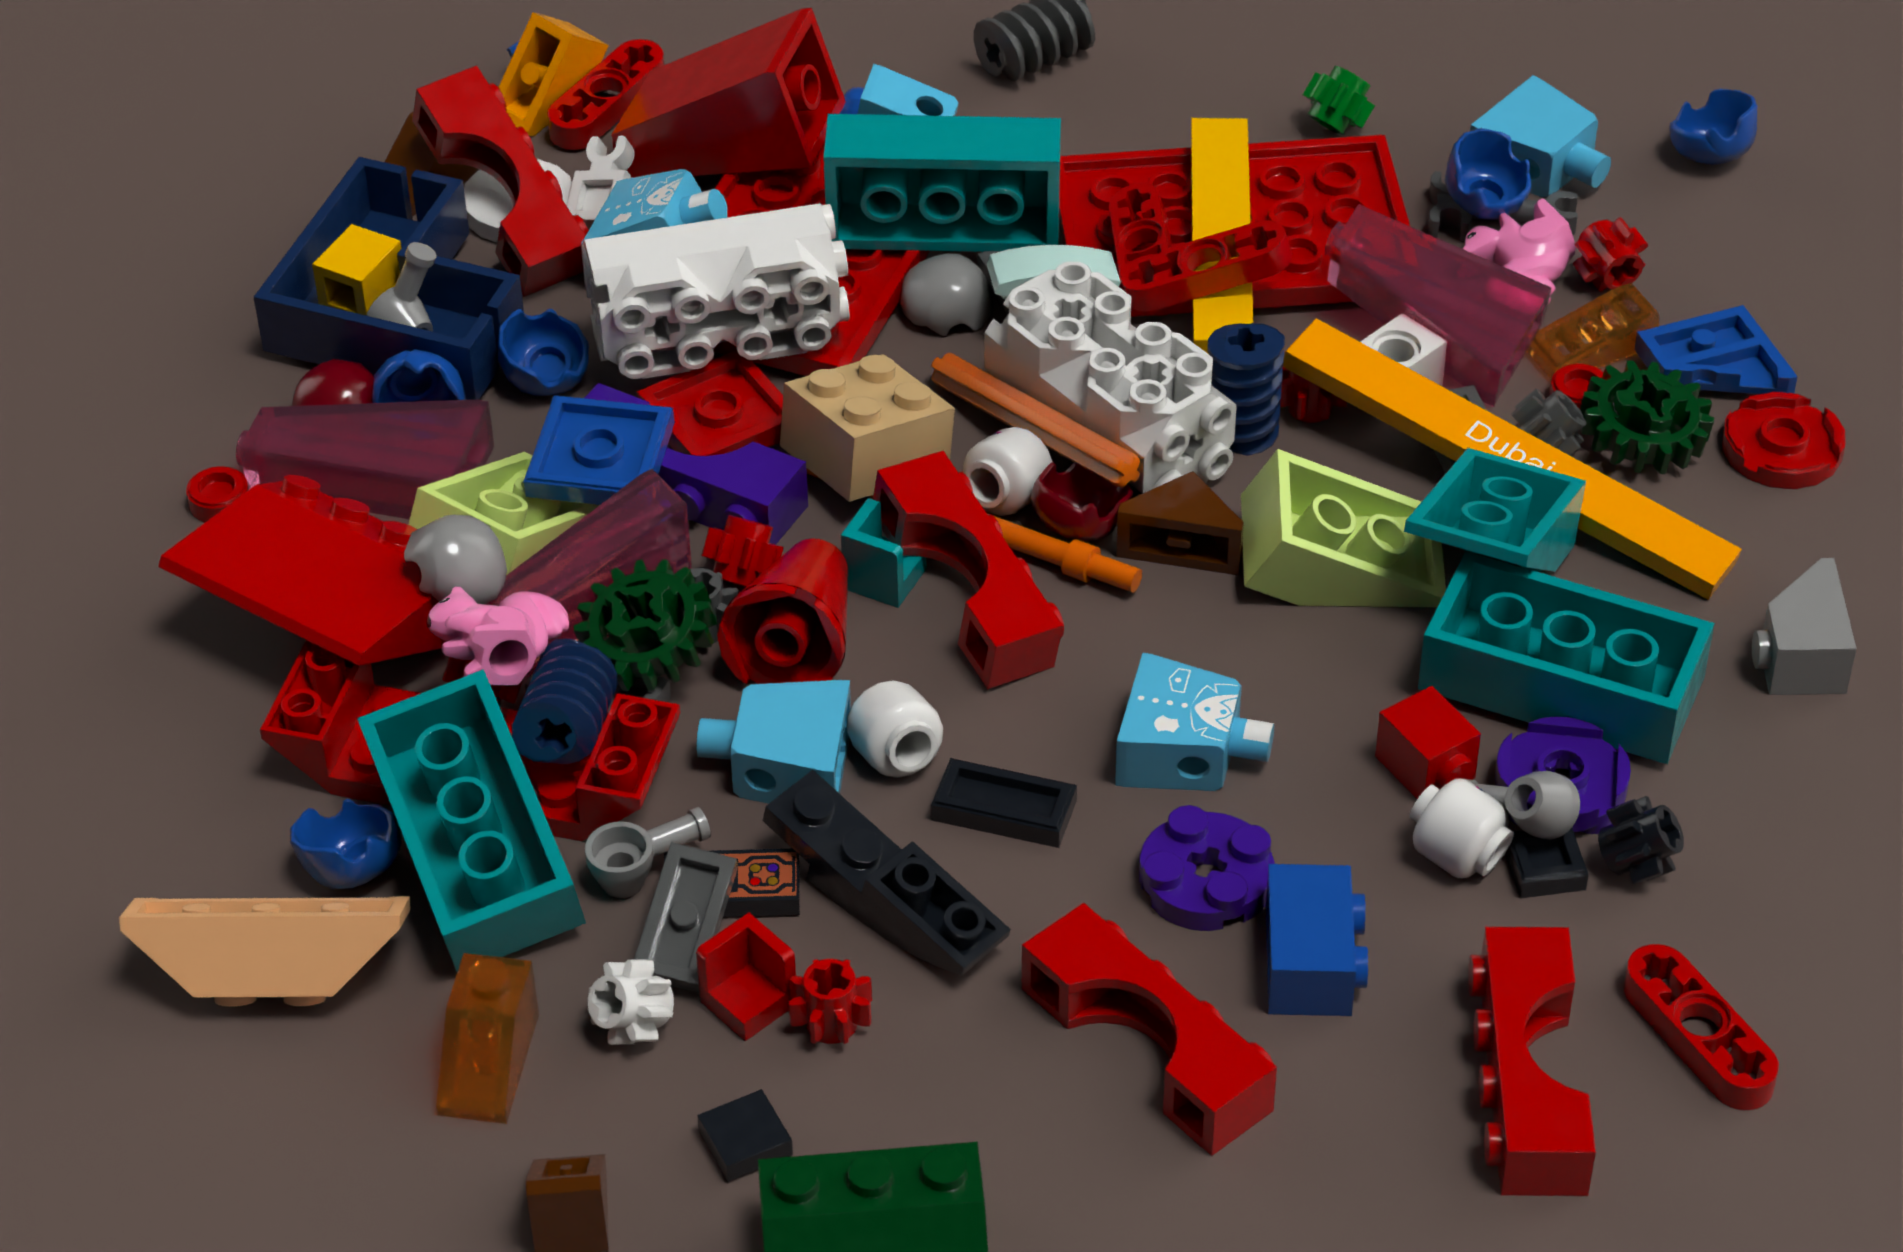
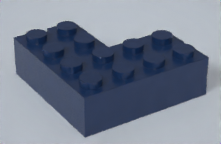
M358 157L253 297L263 351L319 365L332 359L356 362L363 365L373 376L388 358L405 350L413 351L417 349L431 352L448 360L458 370L465 389L466 401L477 403L499 370V327L513 311L522 309L524 312L520 275L452 259L470 234L463 180L415 170L411 175L417 221H415L412 216L406 167ZM351 224L400 240L401 250L397 254L400 273L406 260L405 252L408 245L413 242L428 245L436 252V259L433 266L428 268L417 296L424 305L432 323L433 331L320 305L318 303L312 264Z

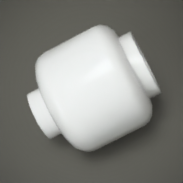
M1011 427L1001 429L972 447L964 460L963 473L968 477L974 496L983 509L988 513L1004 516L1015 514L1032 504L1030 496L1034 483L1043 470L1052 463L1049 450L1040 438L1029 430Z
M894 680L877 683L865 690L853 703L847 719V732L855 749L879 773L898 778L913 775L925 768L937 755L943 740V725L937 711L912 686Z
M1454 779L1441 789L1433 784L1428 786L1415 802L1409 815L1411 819L1417 822L1413 832L1414 848L1457 878H1468L1476 872L1486 876L1501 860L1514 837V832L1508 828L1509 812L1506 806L1466 779Z

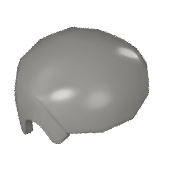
M946 253L923 260L908 271L902 283L900 305L903 314L914 325L927 326L941 336H947L951 327L960 323L966 324L974 331L982 328L993 313V296L984 273L976 264L960 254Z
M446 515L432 521L411 533L404 551L405 561L417 563L421 570L420 591L432 594L439 602L451 594L452 588L461 587L477 604L486 605L498 597L506 580V561L499 539L490 526L473 516Z

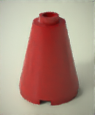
M811 538L796 543L729 602L723 613L717 637L721 656L735 677L746 685L749 679L757 684L826 681L833 679L841 668L846 651L848 564L841 551L832 543L822 539Z

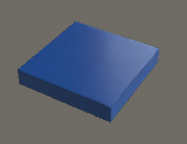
M554 395L523 481L526 497L647 510L675 424L673 407Z

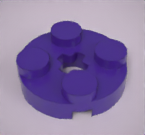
M1545 717L1529 722L1527 732L1517 735L1513 740L1512 733L1503 740L1497 756L1495 786L1509 787L1515 779L1536 771L1555 772L1556 768L1569 770V777L1572 778L1570 780L1576 786L1580 797V811L1572 827L1573 832L1582 831L1587 834H1599L1601 828L1611 824L1606 813L1607 809L1625 803L1631 766L1628 755L1621 745L1618 744V750L1616 751L1611 744L1602 739L1604 730L1596 725L1570 717ZM1533 791L1528 797V810L1535 803V791ZM1509 814V820L1516 824L1511 815Z
M1192 805L1180 806L1169 814L1167 822L1159 825L1150 833L1142 846L1139 863L1142 890L1144 888L1151 896V907L1158 915L1177 926L1197 931L1223 929V920L1235 919L1243 914L1244 923L1256 917L1266 906L1268 864H1275L1271 852L1270 834L1258 825H1250L1231 815L1205 812L1201 808ZM1213 865L1223 872L1212 870L1207 877H1202L1196 874V866Z

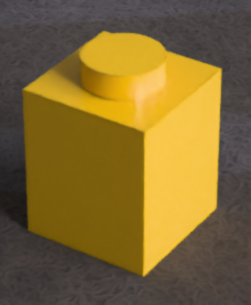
M351 224L312 264L318 303L367 315L373 302L386 290L396 285L400 275L397 254L401 250V241Z

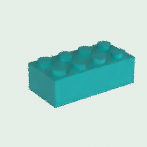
M828 114L824 149L825 205H831L835 221L836 237L832 239V242L842 240L845 249L976 252L1004 251L1026 246L1058 245L1061 118Z
M1465 551L1424 633L1418 689L1424 690L1433 686L1443 697L1525 722H1532L1545 717H1570L1587 721L1604 730L1602 739L1611 744L1614 749H1618V744H1620L1625 752L1668 765L1705 678L1715 623Z
M484 669L357 718L457 974L586 924L574 884Z

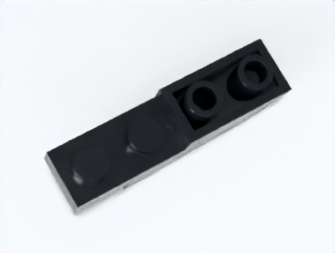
M811 770L765 806L762 821L810 864L807 879L846 912L887 941L913 956L939 968L963 975L1009 936L1011 929L912 841L901 849L814 770Z

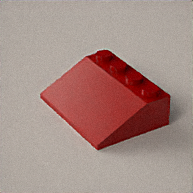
M285 475L283 481L256 484L160 557L159 568L358 666L440 649L442 644L446 642L435 636L427 627L428 614L439 601L432 594L420 591L421 570L417 563L407 562L404 559V551L411 533L417 529L402 522L382 521L369 515L370 508L366 504L349 498H333L320 491V483L304 476Z

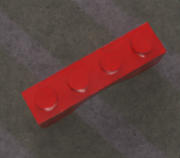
M476 65L417 88L412 121L439 164H461L480 169L493 176L508 192L513 203V209L500 222L495 253L508 273L520 275L522 296L525 297L584 271L581 243L588 232V228L583 219L577 214L572 215L564 203L562 190L555 175L549 170L544 171L534 156L533 143L527 131L521 126L516 127L506 112L505 99L495 83L489 84Z
M944 451L877 470L873 500L881 502L882 531L888 540L901 546L903 556L927 557L953 567L971 583L976 591L965 603L958 645L986 688L990 689L1053 668L1060 640L1064 635V623L1061 613L1054 603L1047 602L1033 582L1031 570L1025 560L1017 558L1003 538V533L997 519L991 514L987 515L978 502L968 477L963 472L957 471Z
M1082 903L1022 944V990L1066 1029L1097 1023L1118 1024L1146 1034L1163 1048L1170 1059L1165 1068L1163 1114L1211 1156L1215 1155L1274 1111L1277 1066L1274 1065L1269 1054L1257 1043L1247 1042L1227 1025L1219 1011L1212 1004L1203 1000L1199 1001L1180 985L1165 964L1147 957L1128 940L1124 931L1115 922L1104 920L1088 905Z
M1485 927L1481 955H1470L1468 982L1470 996L1482 997L1483 1009H1475L1474 1047L1476 1052H1487L1488 1065H1481L1479 1071L1480 1107L1492 1108L1494 1122H1486L1484 1152L1486 1166H1498L1501 1195L1588 1196L1596 1155L1589 1094L1565 1086L1551 1078L1536 1064L1528 1050L1529 1046L1543 1035L1566 1027L1569 1024L1575 987L1569 927Z

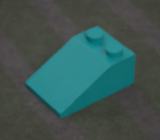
M1467 448L1406 519L1404 532L1455 546L1471 553L1482 554L1514 563L1530 570L1555 572L1574 548L1586 480Z

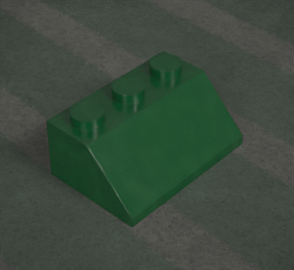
M978 1141L758 1159L764 1252H988L985 1199Z

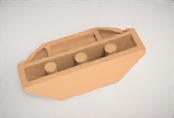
M410 896L384 898H134L119 917L120 931L193 998L214 997V1002L217 1005L233 1007L251 1004L257 1000V997H283L285 1004L310 1006L324 1002L326 997H333L400 930L410 911Z

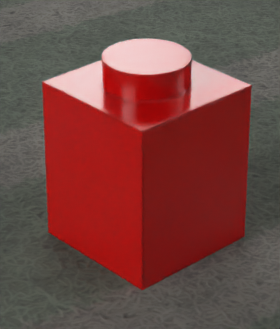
M1430 686L1379 712L1375 757L1418 799L1423 791L1432 784L1441 789L1454 779L1473 780L1476 778L1481 733L1433 686Z

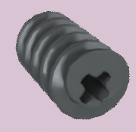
M1029 0L1028 3L1016 5L1011 11L1004 10L994 15L993 19L986 18L976 23L973 31L974 46L982 67L995 77L1001 75L1002 72L1012 81L1022 78L1025 71L1029 73L1037 72L1041 69L1042 63L1049 66L1057 63L1060 55L1069 58L1076 54L1078 48L1087 50L1094 46L1096 39L1091 13L1085 0Z

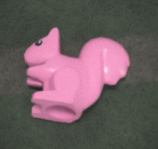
M1544 198L1538 200L1534 206V220L1522 226L1506 213H1502L1499 215L1501 226L1499 231L1486 226H1476L1471 229L1466 235L1465 246L1458 253V257L1465 260L1459 270V275L1462 278L1499 269L1492 275L1489 281L1487 298L1497 311L1508 316H1531L1547 306L1551 301L1550 296L1555 291L1553 282L1560 277L1567 263L1575 255V241L1568 221Z
M454 587L450 595L438 602L430 610L427 617V627L435 636L446 641L442 644V652L445 656L460 660H472L464 669V677L484 669L490 685H519L533 667L535 659L545 651L548 639L559 637L562 632L568 630L569 617L561 603L541 593L515 592L504 598L499 606L477 604L461 587Z

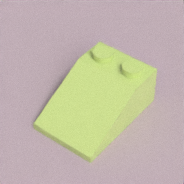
M1280 449L1275 451L1241 494L1242 521L1244 522V586L1298 606L1438 607L1446 591L1442 543L1404 532L1406 519L1418 507L1421 501Z
M521 452L418 487L408 525L419 529L446 515L473 516L490 526L502 546L507 573L504 586L498 597L486 605L499 606L500 602L512 593L520 591L537 593L620 511V507L526 497L523 481L532 455Z

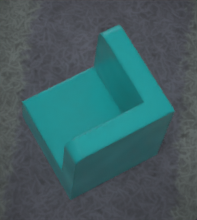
M870 498L865 501L841 534V553L848 564V591L899 608L926 571L927 557L903 556L901 546L890 542L887 537L882 536L881 502Z

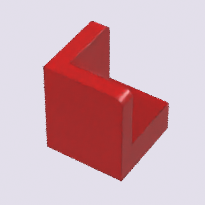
M750 912L698 947L696 958L700 1002L745 1042L789 1011L788 1002L791 1000L789 979L791 976H796L795 954L786 943Z

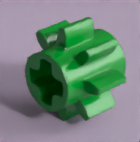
M1334 66L1329 76L1325 73L1321 75L1315 72L1302 94L1311 100L1310 103L1312 104L1307 115L1315 122L1340 135L1344 134L1348 125L1352 127L1357 126L1362 129L1375 107L1374 104L1367 101L1368 98L1365 96L1371 86L1359 76L1339 66Z

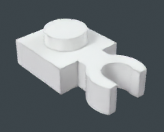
M598 136L591 137L586 148L587 158L591 162L590 171L574 172L567 207L572 215L577 214L583 219L588 231L616 182L632 178L627 169L631 166L635 153L633 146L625 136H618L616 148L608 155H606L607 147Z

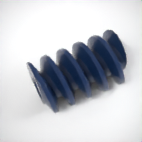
M1238 323L1225 325L1215 330L1208 338L1207 352L1213 357L1212 386L1236 404L1235 439L1229 449L1232 452L1246 456L1262 453L1272 447L1279 436L1285 336L1276 328L1266 324Z
M555 639L547 645L545 651L541 654L512 724V738L519 754L536 762L567 765L583 760L592 752L618 686L615 667L611 660L599 649L574 639Z

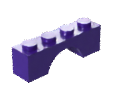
M600 383L585 397V399L650 405L648 401ZM751 442L729 453L713 456L688 455L667 447L649 504L674 513L683 519L722 530L725 528L728 515L773 527L770 543L776 545L808 507L806 461L756 442Z

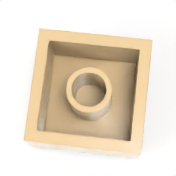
M884 354L869 355L863 357L858 362L833 369L816 370L809 376L784 383L780 446L793 457L806 461V467L851 502L874 494L877 470L939 451H944L950 459L955 408L934 393L928 386L901 368L891 358Z

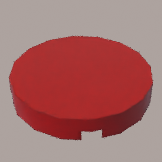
M1769 392L1750 396L1740 402L1738 410L1733 413L1729 412L1724 421L1722 451L1729 464L1749 480L1768 487L1799 489L1818 485L1834 475L1843 460L1845 429L1836 414L1828 408L1824 407V412H1821L1819 409L1811 407V399L1794 393Z

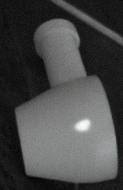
M413 242L408 245L405 252L406 260L396 285L386 290L373 302L366 316L433 331L432 323L422 301L417 295L428 268L434 264L436 252L426 244Z
M1536 771L1515 779L1509 787L1479 784L1476 780L1466 779L1504 804L1518 827L1531 836L1546 840L1556 839L1566 834L1578 818L1580 811L1579 793L1574 783L1564 775L1552 771ZM1533 791H1535V803L1528 810V797Z
M696 807L688 810L685 816L647 831L641 826L630 822L605 824L593 831L586 841L585 856L587 866L591 875L607 895L619 899L632 897L642 889L651 870L654 856L667 852L671 842L685 845L695 840L701 842L711 837L709 823L701 808Z

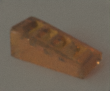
M1628 283L1599 296L1524 338L1523 348L1552 380L1553 374L1558 369L1570 364H1588L1599 368L1638 355L1634 350L1637 332L1658 327L1660 317L1657 310L1632 283ZM1585 338L1589 343L1585 344L1581 339ZM1563 345L1570 353L1564 356L1557 347Z

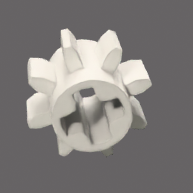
M628 959L626 962H606L603 964L605 976L598 978L589 987L588 1010L591 1016V1024L609 1029L608 1043L611 1045L656 1042L659 1040L657 1028L663 1026L670 1017H673L674 996L670 987L672 984L670 979L652 976L654 971V961Z

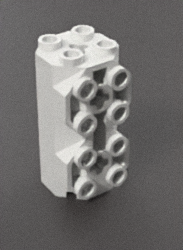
M819 203L585 239L581 244L587 298L591 299L593 314L590 316L600 360H610L617 364L620 373L630 379H645L703 368L713 359V348L721 342L728 341L735 345L739 355L748 360L771 359L821 349L830 341L831 329L839 322L850 320L846 290L844 286L839 287L838 277L848 276V262L843 241L832 242V239L836 237V229L831 205H821Z
M1064 262L1056 270H1047L1010 292L1003 303L1009 309L1008 315L1002 324L993 318L984 332L985 370L998 379L1136 454L1140 459L1137 469L1140 472V476L1135 483L1131 481L1128 483L1142 494L1192 471L1205 483L1208 479L1216 480L1226 473L1233 461V452L1229 448L1235 439L1236 404L1212 386L1213 357L1181 333H1172L1171 329L1163 323L1146 322L1135 328L1131 325V296L1100 272H1091L1090 268L1082 262Z

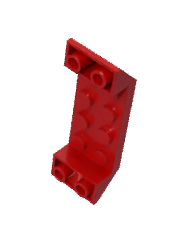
M306 640L260 728L261 739L330 794L391 806L357 718L421 693L375 685L371 663L358 666ZM617 693L592 752L583 760L564 765L536 762L519 754L553 836L584 841L597 828L608 823L618 822L641 809L681 714L680 704ZM500 707L512 736V724L518 710Z

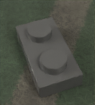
M671 842L634 959L654 961L652 976L670 979L672 987L700 993L696 951L700 945L719 932L738 870L737 858Z

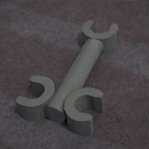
M1434 171L1431 175L1429 199L1435 206L1429 212L1428 236L1430 239L1437 240L1441 227L1453 226L1460 231V241H1465L1467 233L1471 230L1472 219H1491L1478 218L1462 209L1449 195L1446 185L1442 183L1441 172ZM1569 191L1552 193L1546 198V201L1568 221L1572 235H1575L1577 194ZM1526 200L1517 212L1508 216L1516 222L1534 220V206L1538 200Z

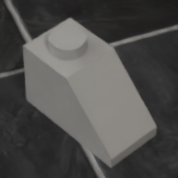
M1821 558L1768 603L1763 630H1755L1753 633V665L1755 669H1764L1769 695L1847 694L1857 648L1835 559Z

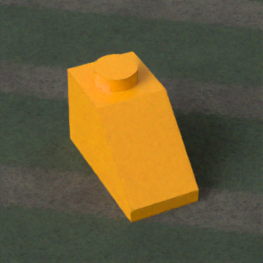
M532 12L498 87L505 99L506 112L515 126L523 127L529 136H535L548 125V109L550 105L602 61L609 45L569 22Z

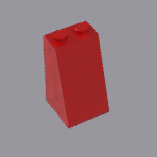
M799 9L651 70L611 134L614 149L616 148L618 136H625L634 148V160L627 169L630 176L633 178L678 169H685L691 172L693 176L811 167L826 139L828 114H840L846 103L813 9Z

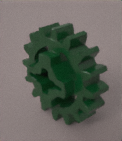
M1629 360L1626 362L1624 372L1622 373L1613 366L1608 365L1604 369L1602 378L1591 377L1587 392L1583 394L1579 410L1586 420V425L1580 431L1583 435H1594L1591 448L1595 452L1605 449L1612 451L1610 463L1617 465L1624 459L1632 461L1634 472L1637 473L1643 470L1645 464H1653L1659 474H1666L1669 462H1673L1681 469H1685L1688 467L1691 456L1698 458L1702 456L1714 424V417L1709 415L1712 406L1711 399L1697 398L1701 387L1697 382L1686 385L1680 383L1682 371L1675 369L1668 375L1660 373L1657 362H1651L1648 370H1639L1633 360Z
M643 559L636 560L634 573L625 576L616 567L611 570L614 582L608 587L595 582L590 586L596 600L595 602L579 603L577 609L583 621L573 625L574 633L579 642L599 649L611 660L617 671V680L624 691H629L636 679H643L648 691L655 690L657 677L665 674L674 683L680 681V673L677 668L683 663L697 668L701 661L695 649L697 647H712L714 643L709 628L717 624V618L711 606V599L702 581L696 583L691 570L686 566L674 574L669 560L662 559L654 571H648Z

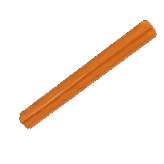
M946 353L942 359L936 357L932 361L931 367L934 369L931 379L939 387L1010 427L1029 430L1040 438L1049 449L1117 487L1122 488L1129 481L1135 483L1138 480L1140 472L1137 469L1140 459L1133 452L953 353Z

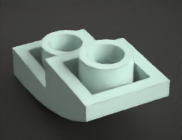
M1072 245L1026 246L990 254L987 261L994 293L1000 295L1005 300L1014 288L1047 270H1056L1060 264L1069 261L1086 264L1091 272H1100L1118 287L1121 283L1112 253L1090 247Z

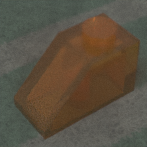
M463 953L446 1006L436 1102L438 1116L507 1124L539 1017L532 961Z

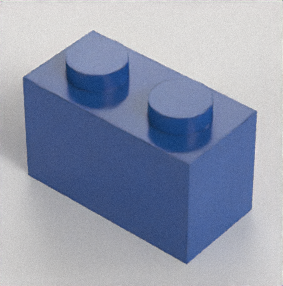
M1268 864L1265 906L1268 1014L1352 1016L1354 989L1367 988L1368 948L1367 946H1355L1354 935H1364L1365 894L1352 893L1351 865Z

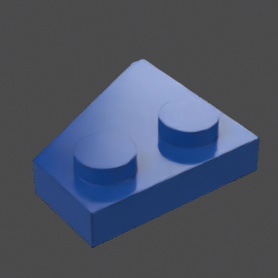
M1744 305L1637 332L1634 350L1648 368L1651 362H1657L1660 373L1665 375L1678 369L1682 371L1679 382L1683 385L1697 382L1701 386L1700 390L1736 393H1795L1798 376Z

